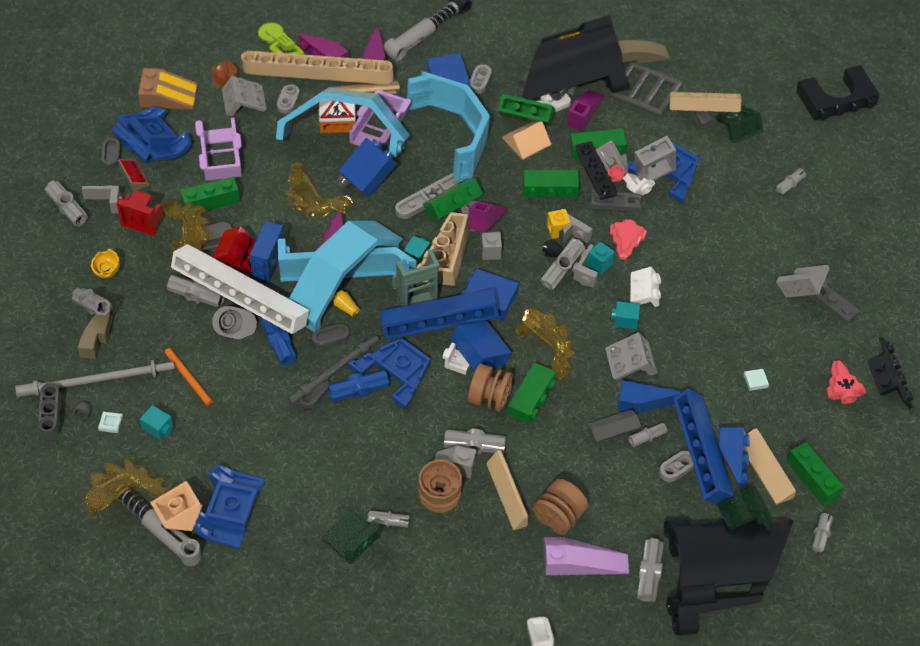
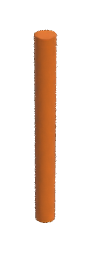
M166 349L164 352L171 362H174V366L205 405L208 406L213 403L212 399L172 349Z

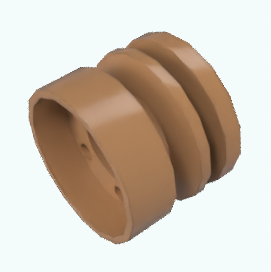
M479 364L470 385L468 403L481 407L485 400L488 399V409L492 410L496 402L495 411L501 413L511 394L513 374L506 372L503 378V370L499 369L495 377H493V367Z
M435 460L422 468L419 474V499L427 510L434 513H445L454 509L460 502L462 476L459 469L453 463L446 460Z
M563 479L555 480L546 490V494L541 495L539 500L533 505V511L538 520L545 526L552 528L555 533L561 535L566 534L570 527L575 524V521L588 509V502L583 493L576 486Z

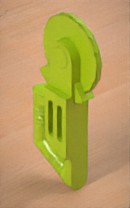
M266 23L259 28V37L267 41V43H273L269 47L273 53H284L278 48L281 47L285 51H295L286 54L305 55L303 50L285 35L283 28L277 23Z

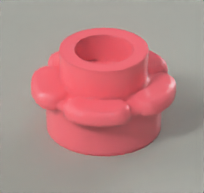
M615 165L609 169L608 175L612 182H619L624 178V168Z

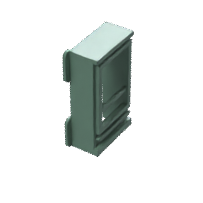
M431 249L428 252L429 265L405 272L401 262H396V275L392 277V287L397 289V304L399 307L438 299V268H440V265L436 259L435 249ZM429 280L425 285L408 290L409 285ZM428 287V292L408 297V293Z

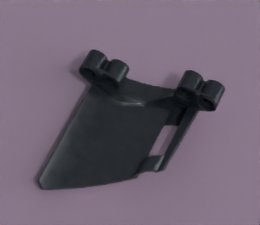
M607 15L582 23L579 27L544 37L541 45L536 50L522 95L523 98L527 100L535 99L603 78L606 88H609L612 93L629 89V82L622 65L620 49L612 26L611 16ZM583 30L582 33L553 41L554 38Z
M788 517L694 525L686 518L666 520L664 522V534L666 538L670 539L669 551L672 557H679L680 586L675 596L668 597L666 601L667 612L670 616H673L672 629L676 636L697 634L700 627V613L760 603L784 550L793 520ZM754 584L748 597L716 598L715 591L717 587Z

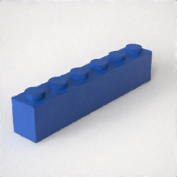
M494 288L381 311L382 328L386 340L460 324L499 318Z
M688 388L675 396L673 400L703 498L715 505H721L734 497L703 396Z

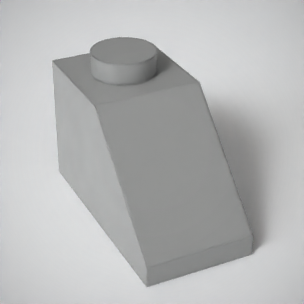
M490 229L486 232H480L482 260L501 259L502 244L500 231L498 229Z
M456 445L438 451L434 461H449L459 469L461 476L471 478L476 462V450Z

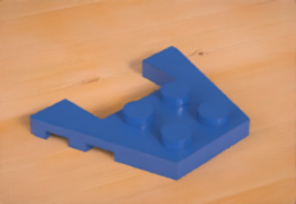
M672 142L676 149V170L665 176L677 182L669 191V196L683 203L698 165L699 157ZM635 161L632 163L628 162V172L637 175Z
M400 338L380 347V350L375 353L365 354L362 359L349 362V368L355 373H362L363 375L375 365L386 371V373L403 385L392 395V400L406 410L431 363V359L406 340Z

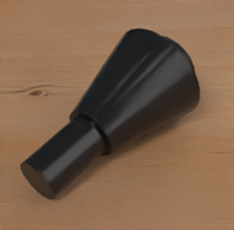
M551 239L550 242H545L542 251L545 252L544 256L557 258L564 248Z

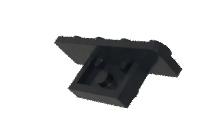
M589 141L575 145V150L599 199L603 200L617 196L611 178L608 176L593 143Z
M883 337L880 341L885 354L868 361L879 394L883 396L899 389L904 403L911 409L913 408L911 401L914 399L910 390H906L905 385L907 381L904 374L899 372L901 365L897 357L894 358L892 354L895 352L892 343H887Z

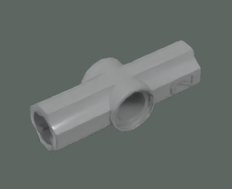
M53 180L49 182L45 192L59 207L60 213L64 214L74 226L80 227L84 225L88 216L74 200L72 193L66 191L58 181Z
M572 238L560 255L553 261V264L540 279L544 287L553 290L583 252L585 246L579 239ZM559 261H563L566 267H562Z
M171 275L168 280L167 290L185 296L188 301H196V304L203 302L217 308L221 307L224 302V296L194 280L192 281L177 275Z
M76 288L72 292L74 303L85 308L89 314L105 316L110 311L109 301L95 294L92 289Z
M470 429L468 432L446 430L444 448L457 445L475 449L477 455H480L482 452L496 453L498 450L504 454L506 436L485 434L480 429Z
M651 538L645 542L644 555L640 564V583L637 598L641 601L655 602L658 581L660 582L662 571L661 557L663 553V542L659 541V539Z

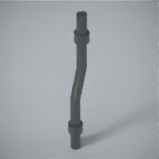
M374 335L366 342L358 344L355 350L343 357L310 383H305L299 387V391L288 398L289 403L293 405L302 397L309 396L313 389L325 382L359 355L363 356L366 354L369 348L379 342V338Z

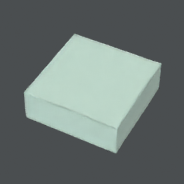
M763 369L744 372V378L749 391L768 388L769 383Z
M103 412L98 427L99 431L119 433L123 414Z

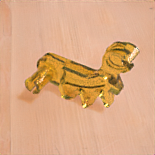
M295 162L291 165L292 173L288 176L290 188L284 192L285 198L292 201L291 209L298 211L307 210L306 216L308 218L319 212L324 217L331 210L345 213V206H350L351 212H353V203H355L353 198L345 195H340L333 199L320 197L308 176L302 172V164Z
M166 200L164 203L165 215L170 219L183 220L182 241L179 239L172 241L171 249L173 251L187 244L201 251V245L209 241L208 233L203 228L209 226L211 222L200 216L206 210L204 207L196 206L189 202L182 208L179 202L175 201L173 203Z
M526 309L521 316L523 322L516 328V333L519 335L524 331L521 337H525L532 330L551 345L555 351L552 370L556 372V377L564 379L571 371V366L567 359H570L575 354L570 349L575 340L566 339V325L562 324L557 327L556 319L551 313L543 315L536 309Z
M128 459L124 460L125 469L115 464L105 463L103 467L107 474L95 473L90 476L93 488L86 494L85 506L91 514H97L107 508L127 489L136 486L144 489L151 496L158 498L170 490L171 482L167 488H162L161 483L164 481V478H150L143 465L137 470Z

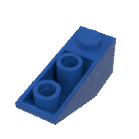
M622 381L617 410L628 411L632 409L635 413H641L675 405L673 398L679 395L681 391L638 384L633 381Z
M720 428L719 448L740 490L744 491V484L748 483V473L745 472V465H749V454L746 453V447H750V436L746 434L744 428Z

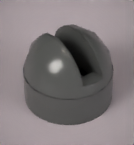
M342 174L336 179V185L340 189H346L351 184Z
M85 402L78 403L73 410L74 416L81 418L80 413H85L86 415L82 418L87 419L90 414V406Z

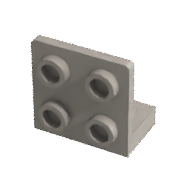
M231 76L222 89L225 111L228 116H233L241 106L259 111L267 110L261 84Z
M828 265L797 268L793 275L778 277L776 283L787 298L816 295L820 293L830 268Z
M639 332L605 348L614 380H618L640 369L646 371L649 375L657 374L650 344Z

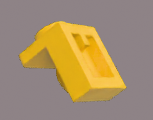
M566 209L548 212L547 227L551 238H559V232L562 231V227L570 225Z

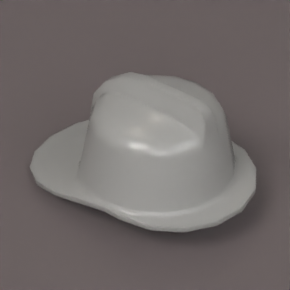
M223 306L215 312L212 325L217 334L221 336L242 339L254 334L257 328V321L255 316L248 310Z

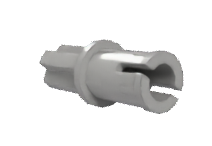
M799 168L793 174L787 175L785 180L776 186L777 193L783 195L791 188H795L797 183L806 177L805 172L799 175L803 169Z
M664 423L650 428L645 427L642 431L628 436V441L634 448L645 442H652L653 438L667 433L668 430Z
M369 511L368 513L369 523L387 525V527L390 525L408 528V522L405 521H409V515L394 514L391 511L389 513Z
M826 513L820 515L818 526L814 529L815 537L812 548L815 552H823L826 540L830 537L829 530L833 517Z

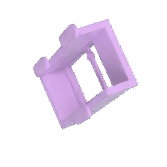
M377 89L374 94H378L391 111L397 112L395 116L401 123L409 111L411 100ZM362 105L357 112L359 118L349 132L350 143L359 146L365 138H368L370 141L375 139L382 145L380 149L384 151L391 140V133L388 128L383 130L367 124L374 112L370 107ZM367 126L381 131L383 134L381 138L362 131Z
M231 118L232 128L207 131L203 130L202 121L195 122L196 134L201 138L202 154L199 155L200 169L204 170L206 181L232 176L242 177L238 150L242 145L240 134L236 133L234 118ZM233 142L234 148L207 151L206 144ZM234 151L236 164L209 167L207 154Z

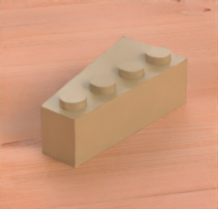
M450 212L440 228L439 235L432 241L429 251L435 249L436 259L440 265V268H438V284L455 286L471 230L469 229V214ZM426 251L423 256L424 259L421 264L417 265L416 269L429 265V251Z

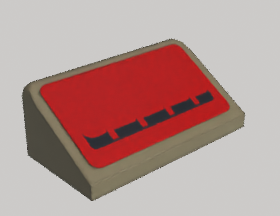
M118 159L119 168L132 191L150 185L136 160Z

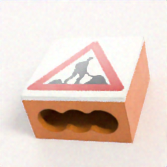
M331 100L320 101V133L350 132L355 124V104Z

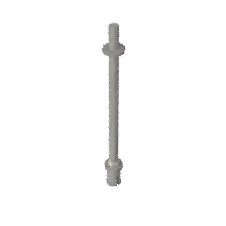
M151 360V365L47 383H55L58 388H65L152 373L153 377H156V372L172 370L175 367L173 361L154 364V360ZM35 380L33 383L15 385L17 398L29 395L40 396L41 387L46 383Z

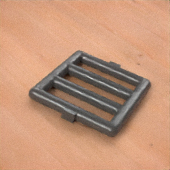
M630 62L625 69L627 78L633 69L642 72L641 76L628 95L620 92L612 93L611 91L609 95L662 116L670 104V92H678L682 86V81L638 63ZM648 76L657 78L658 80L643 102L634 98ZM664 82L673 85L659 108L649 105Z

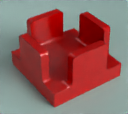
M137 190L132 195L127 194L124 199L119 198L116 204L121 226L155 236L158 231L157 225L163 217L162 205L157 204L154 209L147 207L152 199L151 195Z

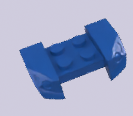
M152 106L140 113L117 116V119L126 128H134L149 143L146 150L155 160L175 159L187 153L191 145L188 132H184L178 137L163 121L168 110L161 107Z
M217 465L208 474L216 488L206 514L200 511L194 529L199 536L210 542L240 549L246 533L245 527L255 500L260 495L265 479Z

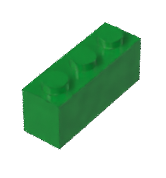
M506 94L501 95L497 110L503 116L528 122L542 121L543 125L549 127L552 125L555 114L553 105Z
M623 129L571 133L569 145L573 160H580L575 150V145L589 141L597 149L613 140L620 155L626 154L627 142Z
M524 170V197L531 199L537 197H547L549 199L555 197H565L567 199L578 197V170Z
M233 176L180 190L182 204L187 216L240 203L239 190Z
M466 178L422 204L431 220H439L450 214V212L483 195L476 178Z
M534 363L509 403L507 416L529 425L532 419L536 420L539 414L538 408L540 405H545L548 399L547 393L549 390L553 391L557 384V380H555L556 372Z
M807 442L790 451L787 464L823 507L840 499L844 486Z

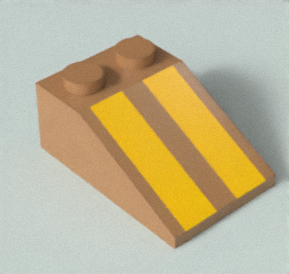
M143 68L138 92L140 107L151 108L152 106L168 109L193 110L197 82L162 69Z

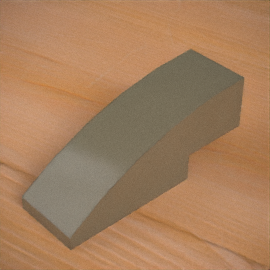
M643 40L618 41L622 63L636 61V63L640 64L670 59L664 45Z
M109 302L110 311L105 316L95 314L86 326L78 345L80 358L96 359L99 343L107 344L114 316L112 302Z

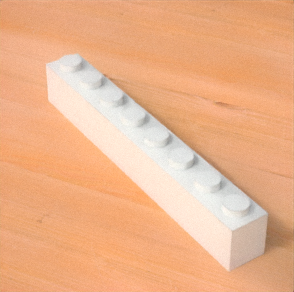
M188 244L173 252L171 268L291 334L306 326L309 310Z

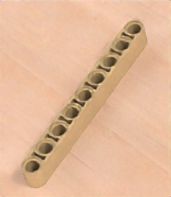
M247 51L241 55L244 72L254 75L389 84L394 80L392 63L383 60Z

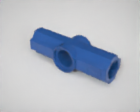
M120 121L115 124V127L112 129L113 134L123 142L126 149L132 151L131 154L135 153L145 163H151L155 160L146 150L148 143L138 132H135L132 128H126Z
M261 317V323L266 331L268 343H271V350L274 349L280 365L292 364L296 360V355L290 344L288 332Z
M384 370L367 375L362 373L352 374L345 381L328 385L330 398L333 402L350 397L358 399L359 396H368L372 391L389 387L388 376Z

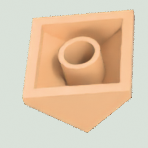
M542 121L529 122L502 136L522 160L551 145Z
M187 481L150 502L166 529L192 531L202 508Z

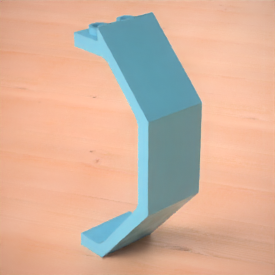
M421 71V76L408 79L407 99L411 100L409 110L433 105L462 116L474 134V139L471 145L455 149L453 178L455 181L470 178L473 176L487 144L490 115L469 85Z
M331 87L325 89L277 122L276 139L284 140L291 134L294 117L322 100H331L370 107L391 133L389 152L394 157L405 149L406 139L410 136L378 94Z
M348 221L313 253L289 297L293 302L309 310L305 327L313 332L321 329V317L344 276L376 246L377 248L397 247L399 249V243L403 238L376 221Z

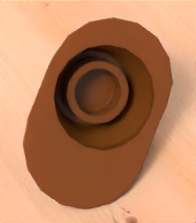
M226 60L217 66H213L212 76L214 85L216 87H224L231 76L241 78L240 68Z

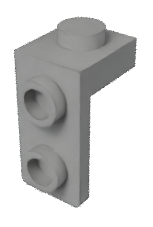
M82 186L84 199H110L111 213H118L116 203L119 198L123 199V196L120 195L119 186Z
M590 244L588 249L583 250L580 261L575 262L572 272H574V280L579 281L583 286L594 288L597 283L598 272L586 267L588 252L594 248V245Z

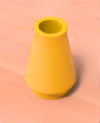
M343 290L338 291L332 298L335 307L352 317L360 311V308L355 304L350 295Z

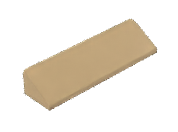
M393 81L389 84L369 83L331 87L372 94L377 89L390 94H397L400 91L398 81Z
M670 92V110L740 112L741 95Z
M758 429L751 430L747 433L750 436V447H746V453L749 454V462L776 505L793 499L796 493L795 488Z
M498 450L486 464L513 530L527 527L528 514L504 456Z

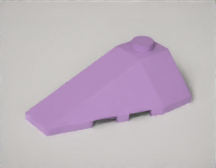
M543 537L546 575L629 574L628 554L566 537Z

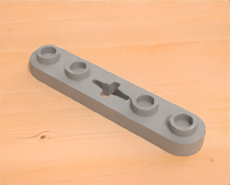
M452 173L399 201L395 206V214L401 219H408L425 210L422 203L436 196L431 194V192L438 195L463 180L455 181Z

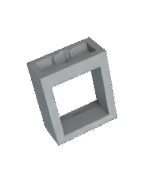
M668 136L635 151V168L640 180L646 178L655 181L676 170V149Z

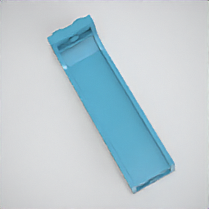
M278 239L280 281H299L314 252L290 253V246H286L285 239ZM397 247L374 248L344 278L396 275L397 261L401 262L404 271L407 272L416 269V260ZM414 284L409 285L408 290L414 288Z

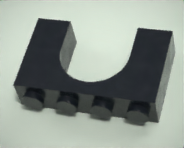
M861 65L845 69L843 81L851 95L844 98H836L826 94L815 77L798 82L796 92L814 121L826 120L831 116H841L850 111L857 112L862 108H872L877 105L880 93Z

